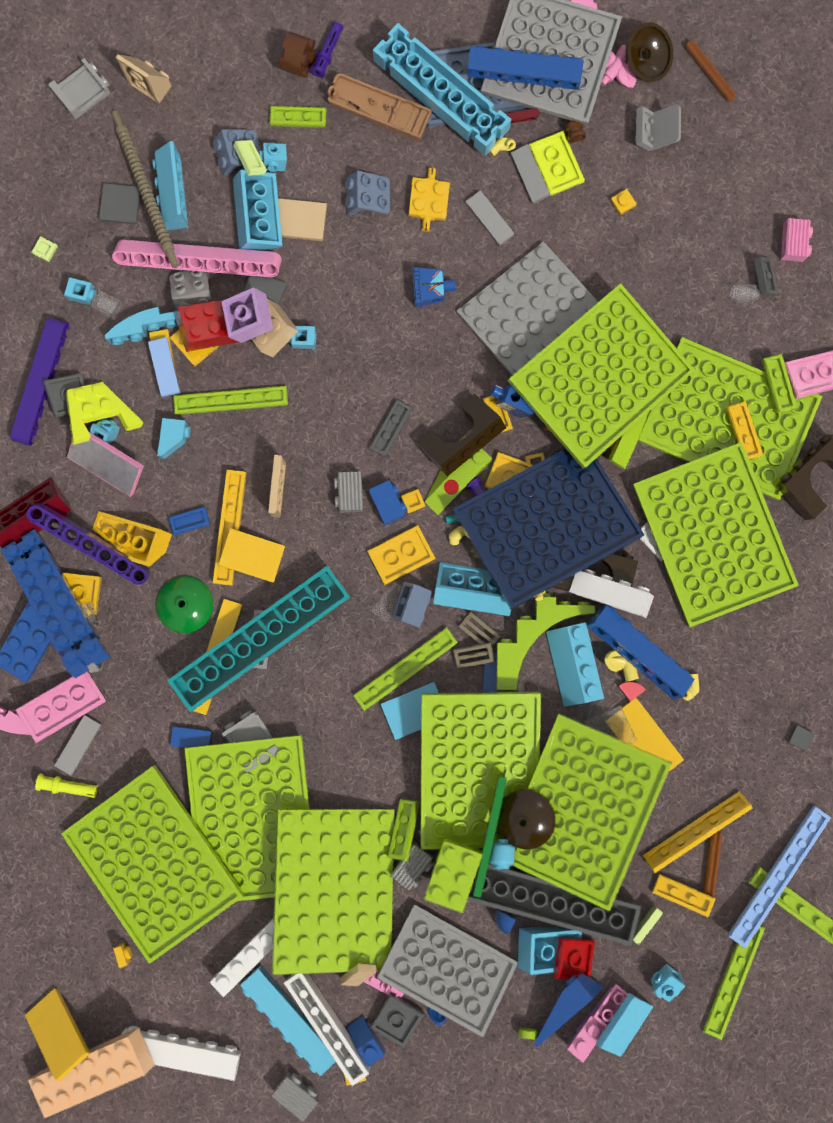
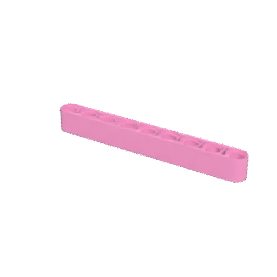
M134 240L118 241L112 255L113 260L120 265L263 277L277 276L282 262L281 256L276 252L173 244V251L179 267L172 268L168 256L163 252L160 243Z

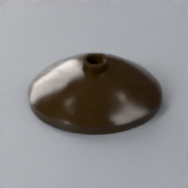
M651 22L643 23L634 28L626 43V60L631 72L639 80L649 83L661 80L669 72L674 53L672 41L665 29Z
M520 789L511 792L502 800L497 827L501 836L508 840L509 844L519 849L530 850L544 845L550 839L555 829L556 816L551 803L545 796L534 790ZM525 819L527 825H522L520 820Z

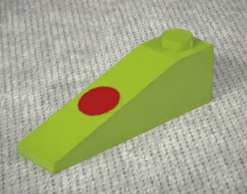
M480 449L448 477L440 470L425 503L439 515L466 488L467 484L474 480L491 463L492 458L483 449Z

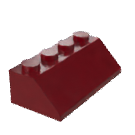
M52 477L0 510L1 548L12 542L16 544L22 542L21 537L34 529L37 532L43 530L32 523L27 517L28 509L34 504H45L64 517L71 511L68 501ZM34 508V515L41 518V510ZM51 519V525L56 519Z

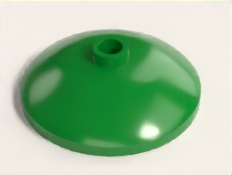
M180 576L168 581L161 588L156 600V611L160 621L168 629L177 633H191L201 629L209 621L213 612V597L209 588L199 579L190 576ZM182 600L185 601V606L183 608L179 606V603Z

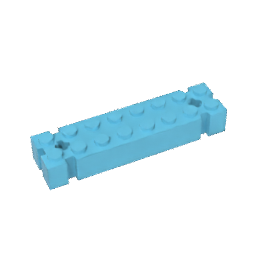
M399 23L388 33V41L386 42L382 39L373 49V60L383 70L389 68L390 76L431 109L468 142L470 139L474 140V147L484 156L495 146L496 137L500 140L510 130L511 118L501 110L496 113L492 102L415 37L413 40H410L409 32Z

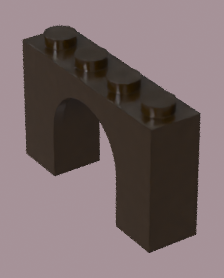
M476 394L460 405L466 417L474 424L472 431L467 437L458 442L447 443L430 430L416 441L422 452L447 477L506 429L501 417Z
M833 434L824 435L819 440L820 443L806 452L807 456L803 460L797 461L793 465L794 469L790 473H785L776 485L804 520L815 519L827 507L813 490L810 476L812 469L819 462L827 463L833 469Z
M613 553L601 560L609 569L613 578L612 581L619 583L620 580L631 583L630 587H632L638 561L633 560L634 556L627 554L618 556ZM574 576L553 588L569 592Z

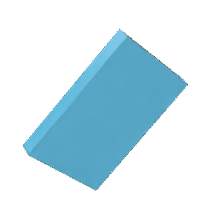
M434 682L381 704L395 740L421 730V693H439Z
M628 993L596 1044L601 1049L621 1057L653 1009V1006L647 1001Z

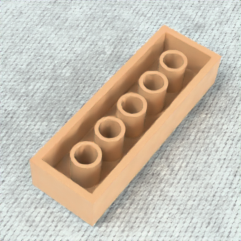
M139 1028L88 1049L90 1054L60 1082L55 1081L49 1067L39 1071L28 1080L44 1118L144 1076L155 1063Z

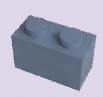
M404 582L392 618L420 628L425 617L427 605L431 600L432 591Z

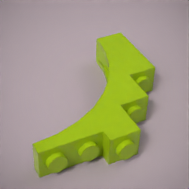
M546 593L543 594V600H535V620H532L531 616H521L520 620H516L515 643H512V639H501V643L496 644V690H517L518 674L522 661L530 646L544 631L564 619L581 615H592L595 613V606H590V602H578V605H570V602H559V605H556V597H551V594Z

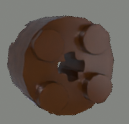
M288 33L282 44V48H284L283 58L279 57L280 69L307 78L309 73L308 66L315 61L316 52H313L315 40L296 33Z

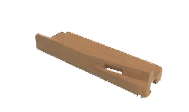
M341 73L335 76L333 86L329 87L327 91L329 104L363 117L375 125L417 142H421V137L432 114V110ZM349 102H351V103H353L354 105L358 106L359 109L356 108V107H354L353 105L349 104Z

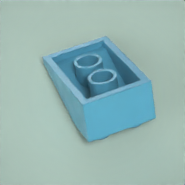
M557 927L519 928L518 968L529 975L554 972L559 937L582 938V932Z

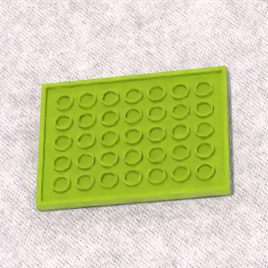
M620 283L507 381L584 469L695 370Z
M682 337L676 349L695 371L651 409L638 442L689 463L737 444L726 407L746 401L763 452L762 457L749 461L762 494L779 501L782 493L776 485L785 473L792 471L823 396L814 394L795 399L796 410L777 414L764 371Z
M742 442L632 484L688 627H693L799 586Z
M540 692L421 693V849H440L443 838L472 848H482L498 774L507 778L503 799L513 791L528 789L540 760ZM496 827L493 843H496L497 839L505 840L501 836L498 827Z
M559 713L528 787L529 790H534L545 796L551 803L556 816L555 829L550 839L538 848L524 850L515 847L513 866L610 911L672 762ZM525 819L520 820L522 825H527Z
M302 735L186 747L185 757L192 819L244 893V896L238 901L274 897L277 809H310ZM276 745L279 752L272 756L267 750ZM264 753L268 754L270 758L261 764L259 756ZM257 757L259 765L246 773L244 769L250 768L253 764V759ZM251 761V763H250V765H249L248 767H243L244 765H246L247 763H249V762Z
M156 765L142 773L61 833L149 964L244 896L238 884Z
M277 809L272 952L273 975L349 972L358 963L376 965V971L381 970L392 947L393 878L390 875L393 872V859L388 858L394 830V809Z

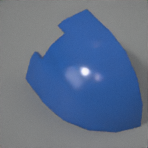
M495 908L496 924L502 932L508 934L516 921L515 916L510 912Z

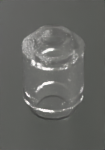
M733 284L730 290V300L753 304L755 300H758L760 290L753 284Z

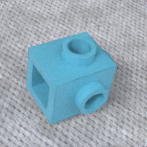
M263 143V150L259 151V155L267 171H285L287 163L286 144Z
M668 964L656 972L650 979L655 995L659 998H664L668 1002L678 996L680 991L686 987L681 974Z

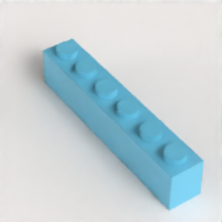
M260 964L241 983L242 992L245 996L251 997L255 1001V1006L261 1013L264 1012L269 1017V1023L282 1032L281 1036L287 1043L291 1042L295 1047L296 1054L300 1058H305L310 1070L313 1073L317 1072L321 1076L336 1062L305 1014Z

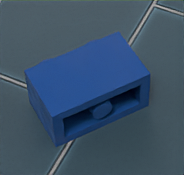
M390 480L369 489V493L385 526L406 517L405 512L407 508L403 501L399 502L397 495L400 493L395 483L391 484Z

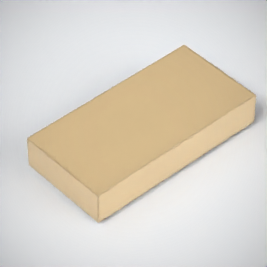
M358 963L340 978V985L359 986L376 973V965Z

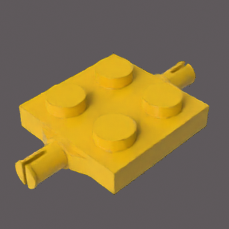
M428 168V178L426 179L414 177L412 179L408 216L418 217L423 220L422 231H425V228L426 231H430V221L446 220L450 182L436 180L435 168H433V171L432 168Z

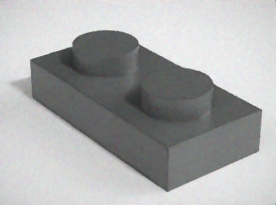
M761 256L755 258V272L758 277V288L761 295H777L778 290L771 258Z

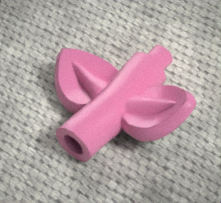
M621 45L616 55L611 51L601 86L611 83L616 77L622 85L634 88L636 76L631 72L628 63H626V45Z

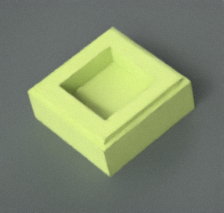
M40 236L31 253L49 262L58 246Z

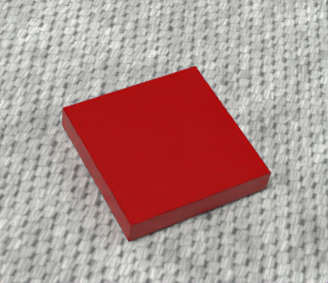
M559 937L553 978L569 980L573 975L577 978L581 974L590 978L595 940Z

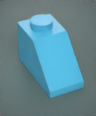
M162 418L157 455L161 459L171 455L185 444L186 439L190 437L191 427L188 426L185 420Z

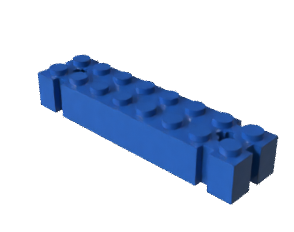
M34 529L21 537L22 542L18 544L12 542L2 548L1 551L7 562L11 565V570L56 652L62 656L60 659L66 670L74 678H78L89 671L88 665L92 663L99 665L110 658V655L105 646L99 641L100 638L55 558L49 552L44 539Z

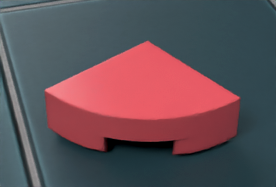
M634 682L618 685L629 701H632L646 690L643 686Z

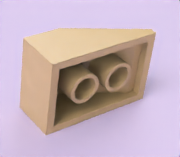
M118 54L116 59L128 83L157 103H160L172 86L169 76L163 71L158 72L148 61L143 62L135 57Z

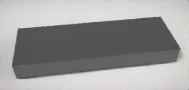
M396 399L369 449L386 458L413 408Z

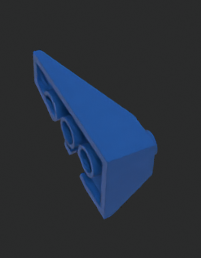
M584 974L577 978L573 975L566 982L567 987L562 991L534 1045L538 1047L588 1004L603 986Z

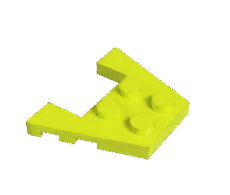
M103 382L69 389L66 392L73 445L90 440L91 436L84 423L118 416L126 431L140 428L143 425L142 420Z

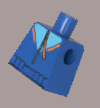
M413 267L415 308L445 301V292L455 291V280H444L442 270Z
M494 385L490 395L497 398L496 406L519 418L533 414L534 411L512 385L503 388Z

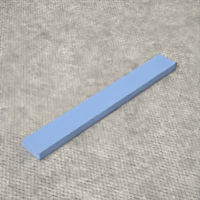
M816 806L810 809L728 933V937L743 948L747 947L831 819L830 816Z

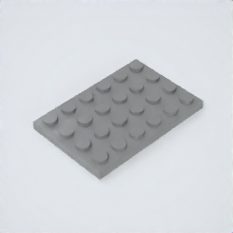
M413 905L377 978L483 1037L518 962L422 908Z

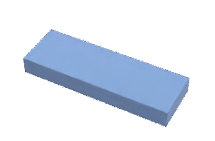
M167 337L148 342L161 397L181 393Z

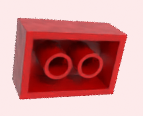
M224 300L178 307L175 319L186 352L238 343V341L228 337L221 302Z

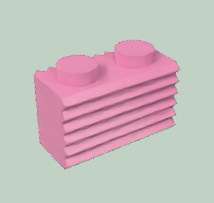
M788 218L784 222L781 260L804 262L810 256L812 246L809 245V238L813 234L810 220Z

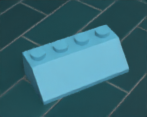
M170 141L155 151V159H153V167L157 171L155 185L159 189L157 203L161 207L162 220H164L167 230L188 228L181 157L174 142Z
M239 170L233 178L239 249L265 251L282 247L276 174L265 173L264 175L248 176L246 170Z
M440 562L433 604L510 616L511 610L487 569Z
M586 622L546 631L563 706L604 699Z

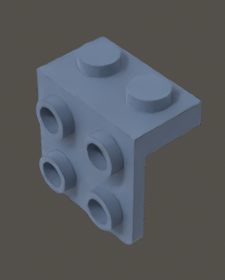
M221 130L214 139L213 147L217 152L218 165L223 175H230L237 166H243L233 146L235 141L252 140L258 153L261 151L254 130Z
M356 171L346 178L347 198L345 206L347 207V215H355L361 210L388 214L390 212L389 178L362 171Z

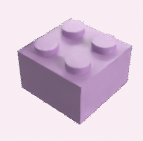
M251 288L221 301L229 338L243 343L274 330L267 296L258 289Z

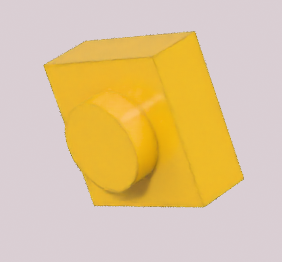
M627 189L610 200L619 215L624 214L637 205Z
M125 942L118 944L113 950L119 968L131 962L132 951L129 946H126Z

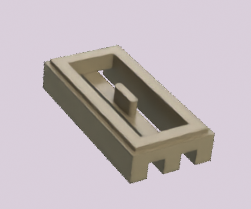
M472 612L459 625L460 629L479 644H484V642L464 626L466 623L487 641L492 642V646L500 637ZM469 619H474L494 636L493 640L469 621Z
M492 642L453 650L457 669L495 662ZM482 648L488 649V651L461 656L458 655V653L460 652H466ZM489 655L487 659L460 664V660Z

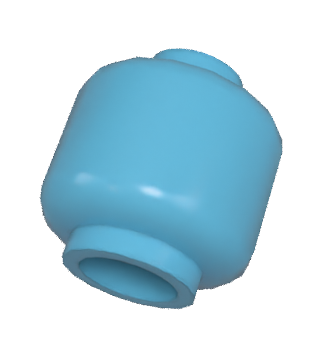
M497 839L496 843L492 845L489 863L493 865L494 869H509V866L514 864L515 847L508 844V840Z

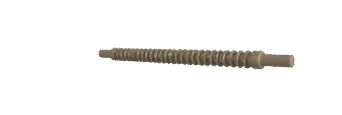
M115 110L112 112V116L116 124V132L124 148L134 178H136L135 181L139 191H141L155 231H157L156 234L162 245L163 252L167 254L171 267L177 268L179 264L173 251L174 245L171 242V238H169L170 235L164 220H162L163 217L155 202L156 200L150 189L140 159L136 154L137 152L131 141L127 126L123 124L119 112Z

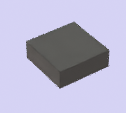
M795 725L788 743L807 751L815 734Z

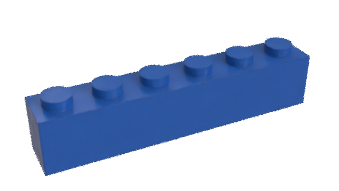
M480 45L471 46L467 77L579 90L584 60L578 57L564 58L556 54L548 56L538 52L523 53L520 50L506 51L502 48L489 49Z
M605 605L599 608L588 623L587 627L673 700L685 696L695 679L686 669L676 664L672 657L662 652L658 645L649 641L644 633L636 630L630 621L622 618L613 607Z

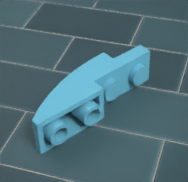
M158 307L141 311L114 326L105 335V339L112 343V345H121L126 340H131L132 342L141 341L143 337H147L146 329L148 331H157L159 327L163 326L175 328L178 326L175 319L177 311L162 314Z

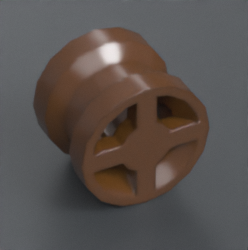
M572 121L565 126L569 143L579 142L586 138V133L582 129L583 124L580 122Z

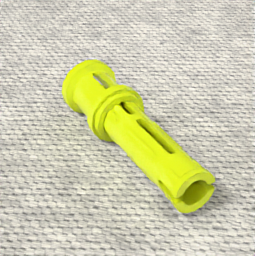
M42 773L38 775L35 785L36 791L47 790L52 791L53 794L65 792L92 798L96 797L98 788L97 785L62 780L59 776L55 778L48 777Z

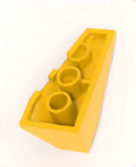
M100 511L97 513L92 528L106 541L114 545L117 550L125 554L128 559L148 567L166 553L172 534L161 529Z

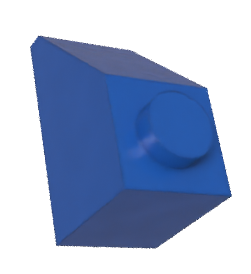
M361 1016L347 1026L358 1053L368 1067L385 1056V1047L373 1029L370 1028L364 1016Z

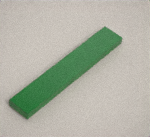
M499 774L482 846V857L473 887V896L479 898L483 891L507 781L505 776Z

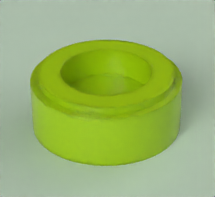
M520 1027L518 1037L537 1039L538 1031L533 1028Z

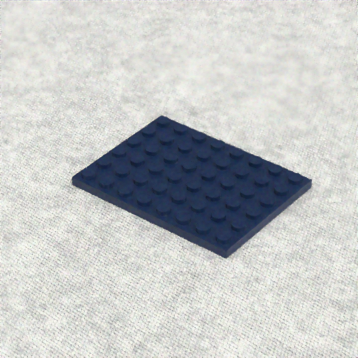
M567 449L552 455L452 509L510 610L644 537L643 531L597 458L583 469Z

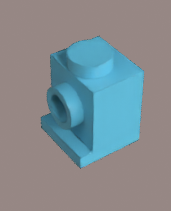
M69 277L64 296L69 301L90 305L91 301H95L97 291L94 290L95 287L92 283Z
M295 326L299 332L289 341V343H292V347L316 349L315 326ZM304 336L306 337V340L299 341V338Z
M102 419L98 423L92 424L90 433L100 438L99 434L103 435L102 440L110 444L117 438L120 427L113 420Z

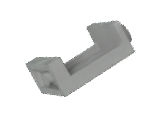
M84 58L81 60L83 66L60 84H57L55 80L48 84L75 120L110 94L107 88L109 86L107 80L103 76L99 77L97 74L98 70L92 62L88 63Z
M250 710L240 716L242 719L240 722L235 724L233 721L224 727L226 731L222 733L229 743L273 738L257 711L251 713ZM275 745L268 749L267 752L274 756L279 752V749ZM265 753L261 754L259 756V762L262 764L263 762L268 760L270 756ZM257 757L253 759V764L250 768L244 769L246 773L259 765ZM250 761L249 763H247L246 765H244L243 767H248V766L250 765L251 761Z

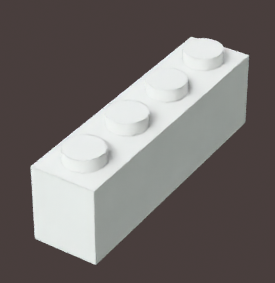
M588 569L575 574L569 592L647 618L654 595L649 593V589L638 586L637 589L630 587L631 583L623 580L617 583L612 581V577L604 574L598 577L594 575V571Z

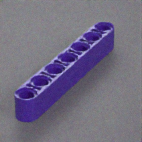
M49 317L45 323L11 431V441L28 446L33 445L32 439L33 436H36L39 426L37 423L39 418L42 417L45 407L43 404L48 398L43 381L54 379L56 372L54 369L59 363L61 347H64L67 337L65 334L67 329L69 330L68 322Z
M37 503L28 509L27 517L32 523L134 584L141 585L147 581L150 574L147 566L131 561L125 554L117 550L116 547L45 504ZM34 508L41 510V518L34 515ZM51 519L59 521V528L51 525ZM69 529L76 531V538H71L68 535ZM85 540H91L94 543V547L87 548ZM102 550H108L111 553V558H104ZM120 560L126 561L128 568H121L118 562ZM140 570L144 572L145 577L141 579L136 577L135 571Z

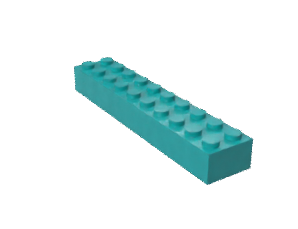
M326 566L167 681L189 712H193L347 601L350 596L329 567Z

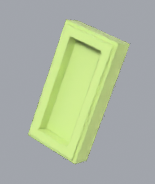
M252 140L235 141L233 146L248 176L264 175L267 169Z
M655 905L652 906L636 927L633 941L637 944L642 942L662 915V912Z

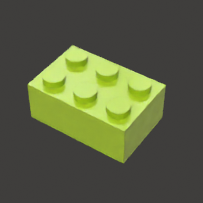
M443 838L424 899L463 913L482 852Z

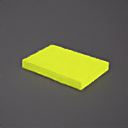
M563 131L529 144L551 196L584 183V177Z

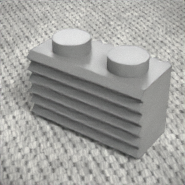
M338 472V478H334L335 489H338L339 496L335 497L336 508H339L340 513L363 512L361 472Z
M414 841L411 845L408 861L400 860L390 876L407 890H410L412 886L416 888L422 880L420 875L423 871L428 872L434 863L431 861L433 855L425 849H421L420 845Z
M289 1071L272 1094L274 1099L302 1122L307 1118L319 1100L318 1092L312 1086L307 1087L302 1083V1078L296 1073L291 1074Z

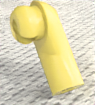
M511 138L497 139L495 146L489 151V154L494 157L500 150L510 151L515 148L516 143Z
M458 526L449 534L448 538L451 545H458L459 540L463 536H467L461 526Z
M690 674L695 680L682 699L691 700L699 692L698 674Z

